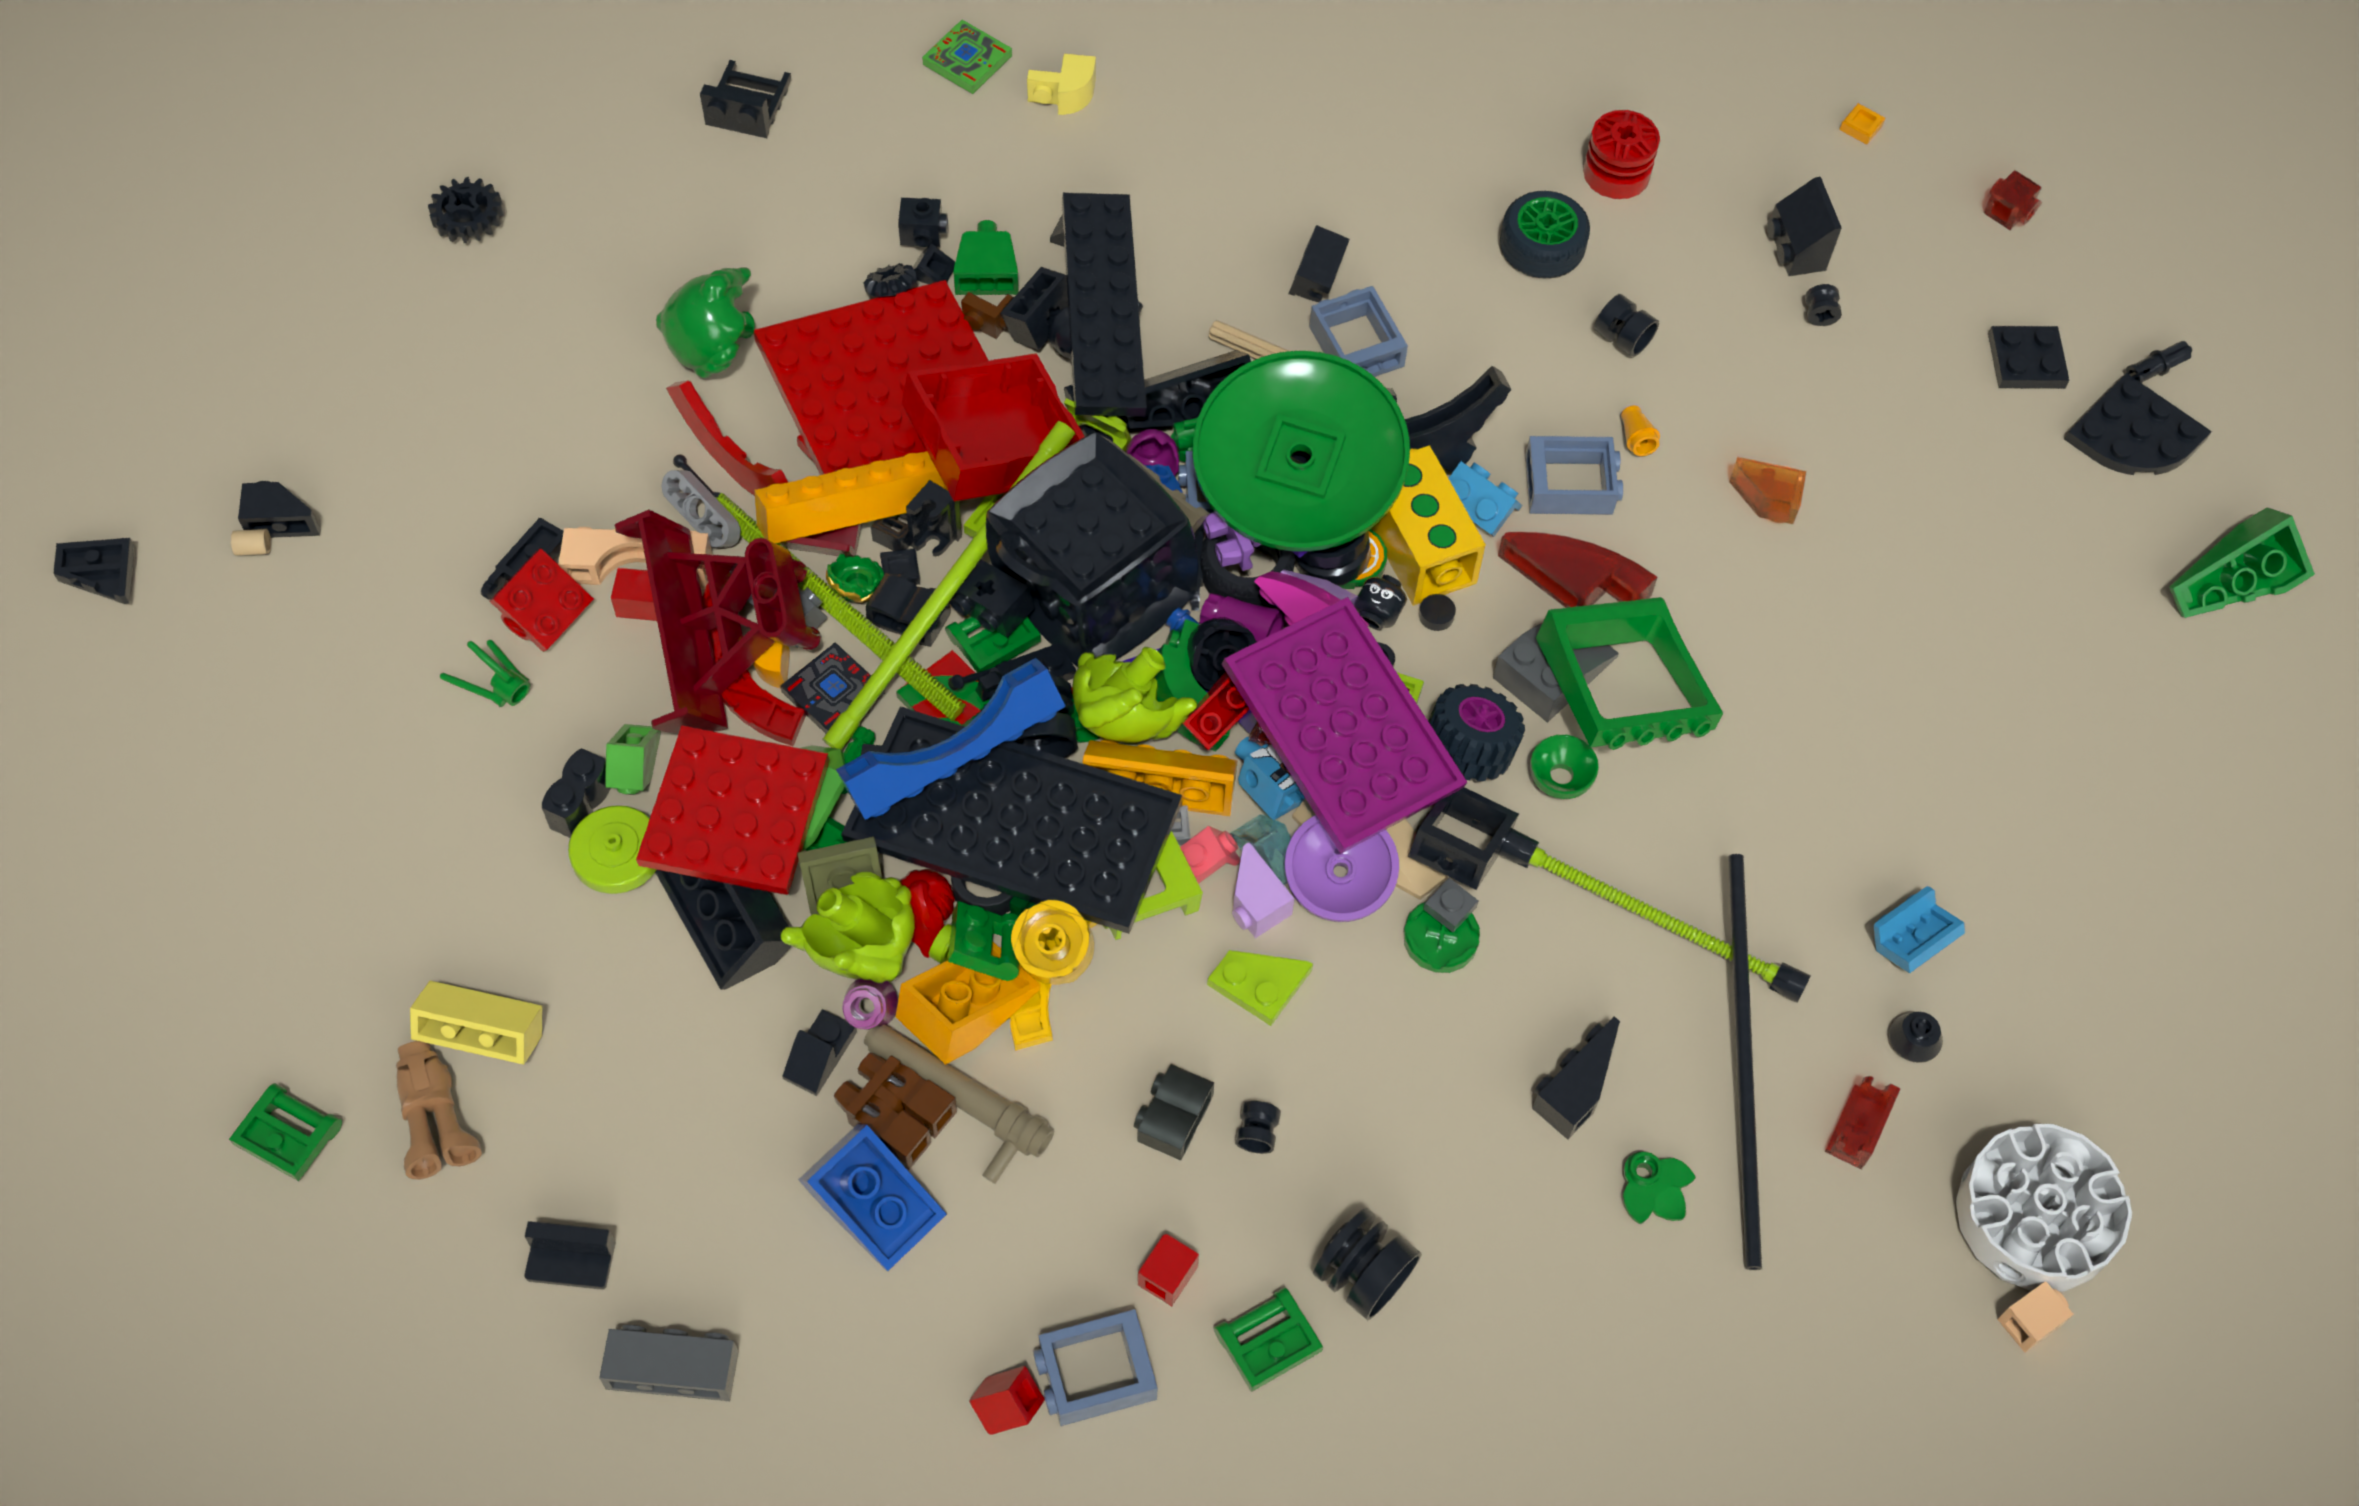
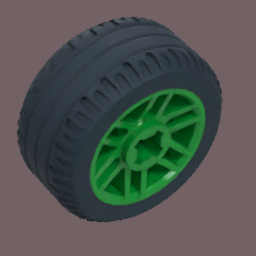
M1546 190L1529 192L1515 199L1504 215L1500 234L1502 253L1510 265L1528 276L1556 278L1557 276L1566 275L1579 265L1585 255L1590 235L1589 219L1580 204L1567 195Z

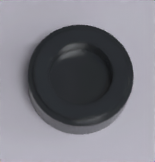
M1429 595L1421 602L1419 619L1430 630H1445L1454 621L1456 613L1455 604L1445 595Z

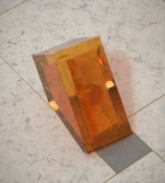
M1737 457L1729 483L1758 517L1769 519L1776 523L1794 524L1802 502L1806 471Z

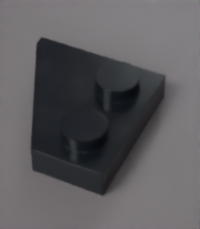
M130 538L56 543L53 574L58 582L122 604H130L134 544Z

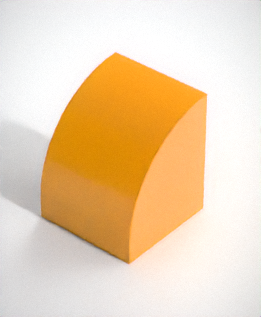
M775 641L753 663L757 674L767 684L780 688L788 680L789 646Z

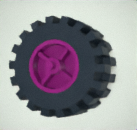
M1458 684L1455 686V689L1449 687L1443 694H1440L1428 722L1466 780L1470 781L1471 778L1476 779L1478 782L1486 781V778L1494 780L1508 770L1525 732V725L1522 723L1524 718L1521 713L1516 711L1518 707L1513 702H1508L1506 700L1507 697L1503 694H1497L1492 691L1493 689L1486 686L1481 688L1478 684H1470L1469 686Z

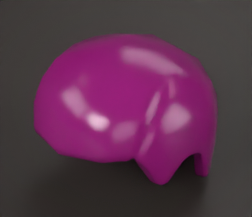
M1147 429L1136 434L1126 447V453L1133 456L1143 465L1159 464L1169 466L1174 476L1179 471L1180 456L1177 444L1173 438L1162 430Z

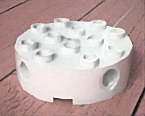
M2034 1124L2032 1127H2018L1995 1135L1963 1173L1956 1198L1960 1231L1976 1258L2003 1281L2030 1291L2047 1282L2052 1289L2065 1292L2092 1280L2126 1243L2132 1218L2130 1198L2126 1196L2124 1185L2117 1176L2120 1172L2110 1156L2084 1135L2055 1124Z

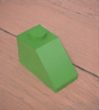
M624 724L606 744V788H617V791L622 794H636L640 790L643 791L652 780L661 731L653 729L652 726Z

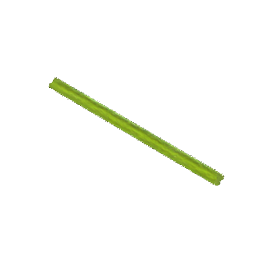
M721 493L718 498L715 497L738 521L740 536L748 543L757 538H764L756 521L739 508L738 505L733 503L730 498H727L724 493ZM775 543V544H777V545H779V546H781V547H783V548H786V547L783 546L781 543H780V544H779V543ZM791 554V557L793 559L801 561L800 559H797V557L794 554ZM809 567L803 568L807 570L805 579L798 583V587L803 591L808 587L823 602L820 605L883 660L894 646V641H891L887 635L881 633L882 631L878 627L872 625L873 623L869 622L870 620L863 617L864 615L860 614L857 609H854L855 607L851 606L850 603L848 604V601H845L841 595L839 596V593L830 588ZM908 657L897 671V674L946 717L954 721L964 711L963 708L966 704H962V701H959L956 695H953L949 689L946 690L947 688L943 687V684L940 685V681L937 682V679H934V676H931L927 670L924 671L925 668H921L922 666L918 662L912 660V657Z

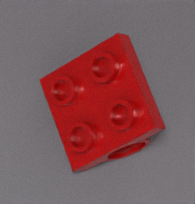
M540 548L489 602L502 613L501 620L511 632L524 640L530 639L544 652L550 648L594 598Z

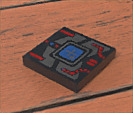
M835 642L784 682L780 688L781 692L795 706L804 709L806 716L826 734L839 715L848 708L871 675ZM883 690V692L877 699H879L882 695L885 694V690Z

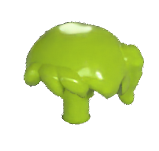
M1150 647L1142 648L1141 653L1132 662L1115 661L1116 655L1103 654L1094 658V654L1085 652L1079 657L1078 669L1072 684L1073 700L1079 715L1078 720L1089 731L1101 738L1124 743H1137L1148 739L1159 740L1167 738L1179 729L1187 716L1197 708V702L1189 697H1181L1179 699L1171 697L1163 702L1157 701V681L1155 676L1161 670H1164L1166 665L1162 655L1155 649Z
M858 872L850 878L854 884L840 889L829 888L820 895L817 901L819 915L813 914L809 916L801 927H787L783 929L780 935L781 940L785 944L805 951L811 960L827 971L850 979L872 980L876 983L892 982L901 974L903 957L910 946L914 933L915 920L910 903L911 892L906 886H902L896 878L882 879L872 872Z

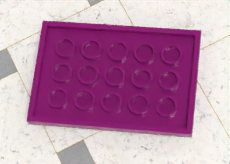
M1349 597L1224 658L1222 666L1340 854L1459 791L1468 783Z

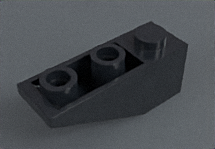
M1615 1016L1605 1026L1598 1023L1586 1036L1585 1041L1587 1044L1580 1051H1577L1575 1048L1572 1049L1559 1065L1562 1070L1554 1078L1548 1074L1534 1090L1537 1097L1532 1109L1567 1140L1594 1114L1600 1100L1620 1023Z

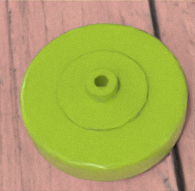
M608 806L598 809L582 819L572 832L568 844L569 860L578 879L595 891L609 894L633 890L649 880L657 869L638 866L636 857L650 817L632 807Z

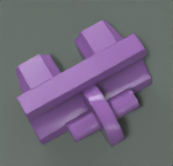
M1215 512L1210 513L1203 522V528L1207 537L1213 539L1226 535L1228 539L1227 541L1215 544L1216 556L1221 567L1239 563L1242 571L1253 568L1250 556L1254 552V547H1258L1261 544L1236 532Z

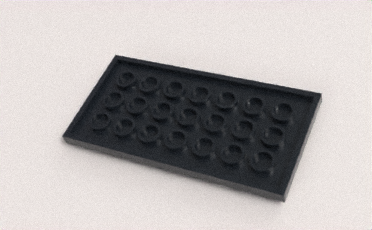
M900 706L879 752L901 753L931 747L950 738L965 727ZM1004 741L993 747L985 757L978 760H970L961 765L950 777L937 779L924 786L923 791L911 798H903L894 803L886 813L880 816H871L865 820L854 805L841 836L845 842L874 837L877 852L1036 904L1047 900L1062 901L1077 909L1085 920L1130 934L1183 800L1181 794L1019 743Z

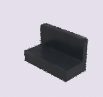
M528 1221L524 1236L530 1246L524 1274L526 1281L604 1290L607 1287L616 1245L610 1230Z

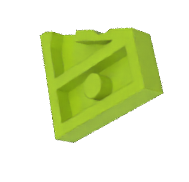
M1229 950L1209 976L1207 985L1272 1026L1312 972L1313 964L1309 961Z

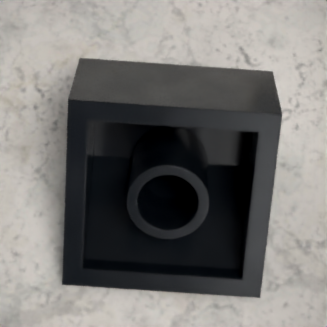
M1815 177L1775 204L1772 216L1767 222V231L1769 237L1774 238L1777 246L1778 260L1780 264H1784L1788 277L1827 270L1842 227L1822 178Z

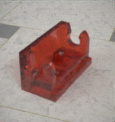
M1872 1076L1864 1077L1859 1086L1856 1084L1853 1086L1825 1150L1826 1153L1861 1170L1874 1152L1901 1089L1890 1083L1885 1086L1884 1090H1879L1872 1086L1874 1081Z

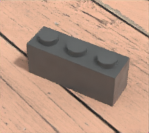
M623 1325L621 1330H608L599 1379L606 1390L730 1402L739 1352L734 1340H729L727 1335L720 1333H706L704 1338L688 1336L687 1332L678 1329H664L663 1334L647 1332L641 1326Z

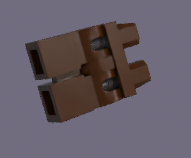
M870 1052L857 1068L858 1074L869 1082L860 1090L849 1081H846L834 1093V1099L838 1106L847 1114L848 1123L851 1126L855 1127L857 1124L868 1125L909 1171L930 1146V1136L935 1139L957 1113L956 1099L930 1080L926 1081L921 1078L916 1072L901 1064L892 1055L887 1060H884Z

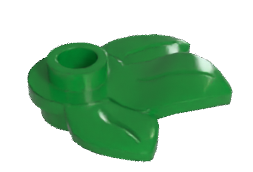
M1649 1152L1632 1154L1627 1159L1623 1169L1624 1177L1628 1183L1623 1193V1202L1630 1217L1638 1224L1644 1223L1652 1212L1665 1220H1683L1686 1216V1203L1681 1188L1688 1186L1696 1179L1692 1170L1684 1162L1675 1158L1659 1160L1657 1156ZM1636 1169H1647L1650 1177H1640Z

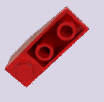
M1225 672L1182 724L1209 750L1249 710V707L1227 672Z

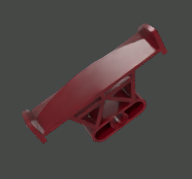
M650 509L614 525L616 533L642 539L674 707L673 712L651 720L653 729L668 733H679L681 726L713 732L728 729L722 693L775 641L786 646L799 645L806 650H813L819 645L821 637L817 636V634H820V632L816 628L806 625L798 589V583L802 582L806 577L807 570L803 569L806 566L803 562L793 559L787 549L765 538H757L746 547L745 557L694 554L689 529ZM697 569L706 570L713 605L708 608L704 607ZM751 594L757 623L737 615ZM741 624L748 628H751V630L748 631L744 636L742 634ZM717 628L723 656L717 663H715L709 630Z

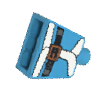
M1246 737L1238 744L1235 754L1244 761L1238 777L1239 784L1268 816L1275 820L1300 806L1305 797L1271 742L1260 746L1250 737Z

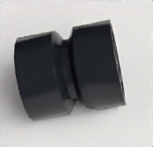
M1618 294L1602 309L1594 328L1608 340L1617 339V346L1630 356L1635 357L1647 347L1655 336L1659 327V320L1645 310L1637 312V305L1623 294Z

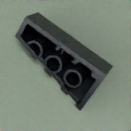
M1234 350L1144 379L1146 396L1145 417L1117 416V418L1127 424L1126 427L1130 429L1173 426V423L1197 418L1215 388L1235 370L1251 362L1250 355Z

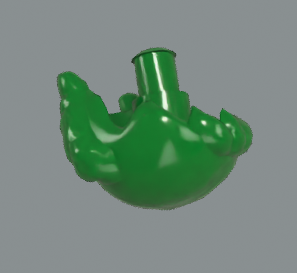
M747 267L722 268L721 270H715L710 274L701 275L689 280L671 295L663 310L656 317V327L663 334L671 353L682 365L693 369L697 376L706 379L712 374L726 370L731 365L740 347L736 341L739 338L748 339L754 333L755 323L752 315L746 311L740 312L734 306V300L743 294L742 286L751 277V271Z

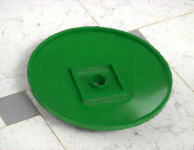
M1315 351L1279 352L1253 360L1235 370L1210 394L1199 414L1193 437V463L1196 478L1205 499L1214 512L1229 527L1242 536L1268 547L1288 551H1316L1339 546L1361 536L1374 527L1388 513L1399 497L1406 480L1410 458V440L1404 416L1386 387L1362 367L1338 356ZM1296 451H1305L1310 455L1311 459L1307 463L1298 464L1291 459V455Z

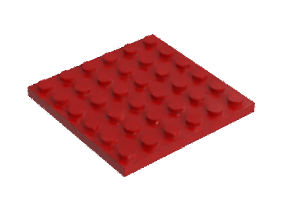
M946 280L909 289L906 292L898 293L896 296L878 297L754 330V340L820 475L836 472L843 468L850 469L868 465L874 461L899 458L910 453L926 452L924 444L902 405L907 372L953 365H976L989 361L968 321L964 320L965 315Z

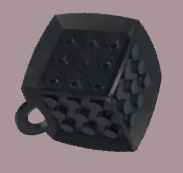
M1099 432L1087 435L1040 464L1008 490L987 511L986 540L992 566L1029 586L1035 609L1027 617L1052 645L1059 643L1071 662L1077 667L1079 657L1085 652L1094 654V658L1103 654L1116 655L1115 660H1117L1156 632L1167 622L1170 615L1177 608H1182L1195 595L1198 580V551L1194 532L1188 517L1147 470Z

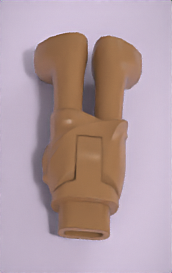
M416 1040L401 1045L398 1048L400 1060L396 1063L397 1090L402 1106L403 1119L405 1121L408 1120L411 1144L404 1158L406 1176L411 1179L421 1180L436 1175L442 1167L440 1155L430 1132L426 1112H434L440 1136V1147L446 1163L451 1166L460 1167L475 1162L482 1154L480 1143L476 1137L463 1131L457 1121L453 1108L455 1103L450 1092L452 1078L448 1071V1066L439 1061L437 1052L431 1051L430 1043Z

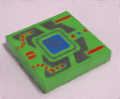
M962 19L922 57L923 65L974 94L1012 57V48Z

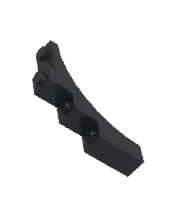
M1491 366L1473 385L1452 400L1426 413L1405 419L1410 449H1420L1430 445L1441 466L1451 472L1456 469L1461 461L1464 464L1471 459L1473 452L1477 449L1471 436L1483 427L1485 420L1497 406L1503 404L1508 393L1512 390L1503 372ZM1296 451L1291 455V457L1302 463H1307L1311 459L1310 455L1305 451Z

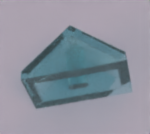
M1260 814L1230 832L1241 850L1245 844L1250 842L1282 884H1287L1285 855L1291 837L1285 824Z

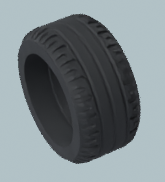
M1206 535L1201 548L1200 563L1203 583L1208 592L1224 597L1230 596L1263 607L1272 605L1260 594V587L1254 582L1258 577L1237 576L1221 567L1216 556L1215 544L1227 541L1226 535L1209 539ZM1262 544L1254 547L1265 552L1274 560L1276 566L1271 571L1281 573L1282 570L1294 571L1295 554L1292 551L1280 550Z

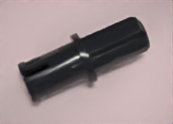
M2180 341L2162 351L2154 350L2150 353L2149 357L2127 366L2126 373L2131 374L2135 372L2136 374L2132 377L2141 383L2156 375L2163 376L2169 372L2170 368L2192 357V347L2186 341Z

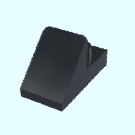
M822 1009L808 1032L798 1031L782 1075L783 1080L817 1096L856 1035L857 1028Z

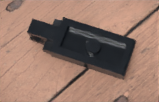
M1056 643L996 665L989 670L990 672L987 675L978 679L979 682L975 691L982 702L991 699L1002 676L1034 658H1037L1048 669L1050 676L1063 678L1066 681L1073 679L1077 670L1061 645Z

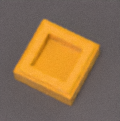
M1858 103L1843 120L1840 130L1868 145L1882 128L1886 118Z

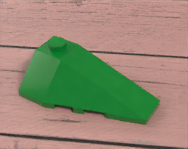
M2266 507L2237 525L2169 588L2181 617L2187 618L2223 609L2228 604L2240 601L2247 603L2255 601L2256 597L2286 593L2314 576L2315 573L2293 516Z

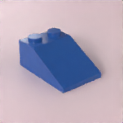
M857 1124L798 1179L818 1203L886 1271H889L947 1215L870 1127L864 1124Z

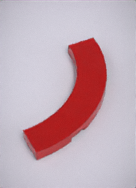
M691 381L675 382L666 387L675 406L707 452L740 486L755 496L754 490L765 488L772 484L788 483L783 470L769 468L758 462L753 465L745 459L747 454L729 436L723 437L714 417L701 400Z
M708 583L702 596L705 608L713 606ZM717 628L709 630L715 663H717L723 656ZM746 670L722 693L724 704L739 719L757 732L775 741L794 746L806 717L805 710L792 706L760 688L751 678L748 670Z

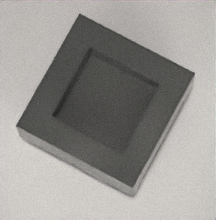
M1448 878L1424 905V910L1454 933L1477 908L1479 900Z

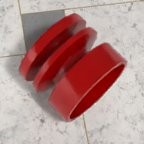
M1614 110L1603 114L1595 121L1583 166L1584 179L1591 189L1601 196L1608 198L1629 199L1639 195L1647 188L1660 144L1659 130L1653 121L1641 113L1630 110Z

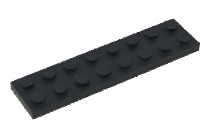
M1063 192L1062 214L1075 415L1145 417L1146 396L1130 195Z

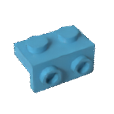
M1461 461L1448 479L1472 521L1495 537L1513 510L1519 511L1523 506L1515 499L1519 493L1502 481L1498 487L1487 480L1491 474L1475 462L1469 467Z
M1926 886L1918 893L1908 897L1904 903L1890 913L1880 917L1874 924L1876 951L1908 973L1917 969L1965 934L1964 922L1936 905L1935 890L1930 886Z

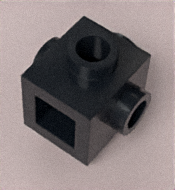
M901 197L898 219L900 245L928 247L932 243L936 247H940L941 233L947 234L948 213H942L941 199Z

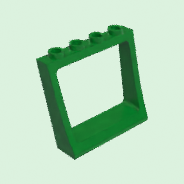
M1662 597L1548 610L1536 640L1590 748L1608 745L1610 749L1616 750L1626 742L1637 741L1639 745L1643 746L1652 742L1654 738L1665 737L1668 741H1675L1683 734L1693 733L1696 737H1702L1711 730L1716 729L1723 711L1685 646ZM1648 641L1653 645L1688 700L1691 708L1606 719L1601 716L1573 649Z

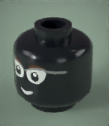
M1384 574L1381 578L1371 577L1365 581L1355 600L1354 607L1359 615L1369 624L1368 627L1382 630L1383 627L1395 625L1407 602V596L1400 588L1402 584L1396 578Z

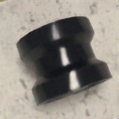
M1821 284L1810 288L1806 292L1805 299L1809 307L1807 316L1811 324L1827 326L1836 323L1841 318L1842 310L1840 304H1838L1840 299L1838 288L1830 284Z

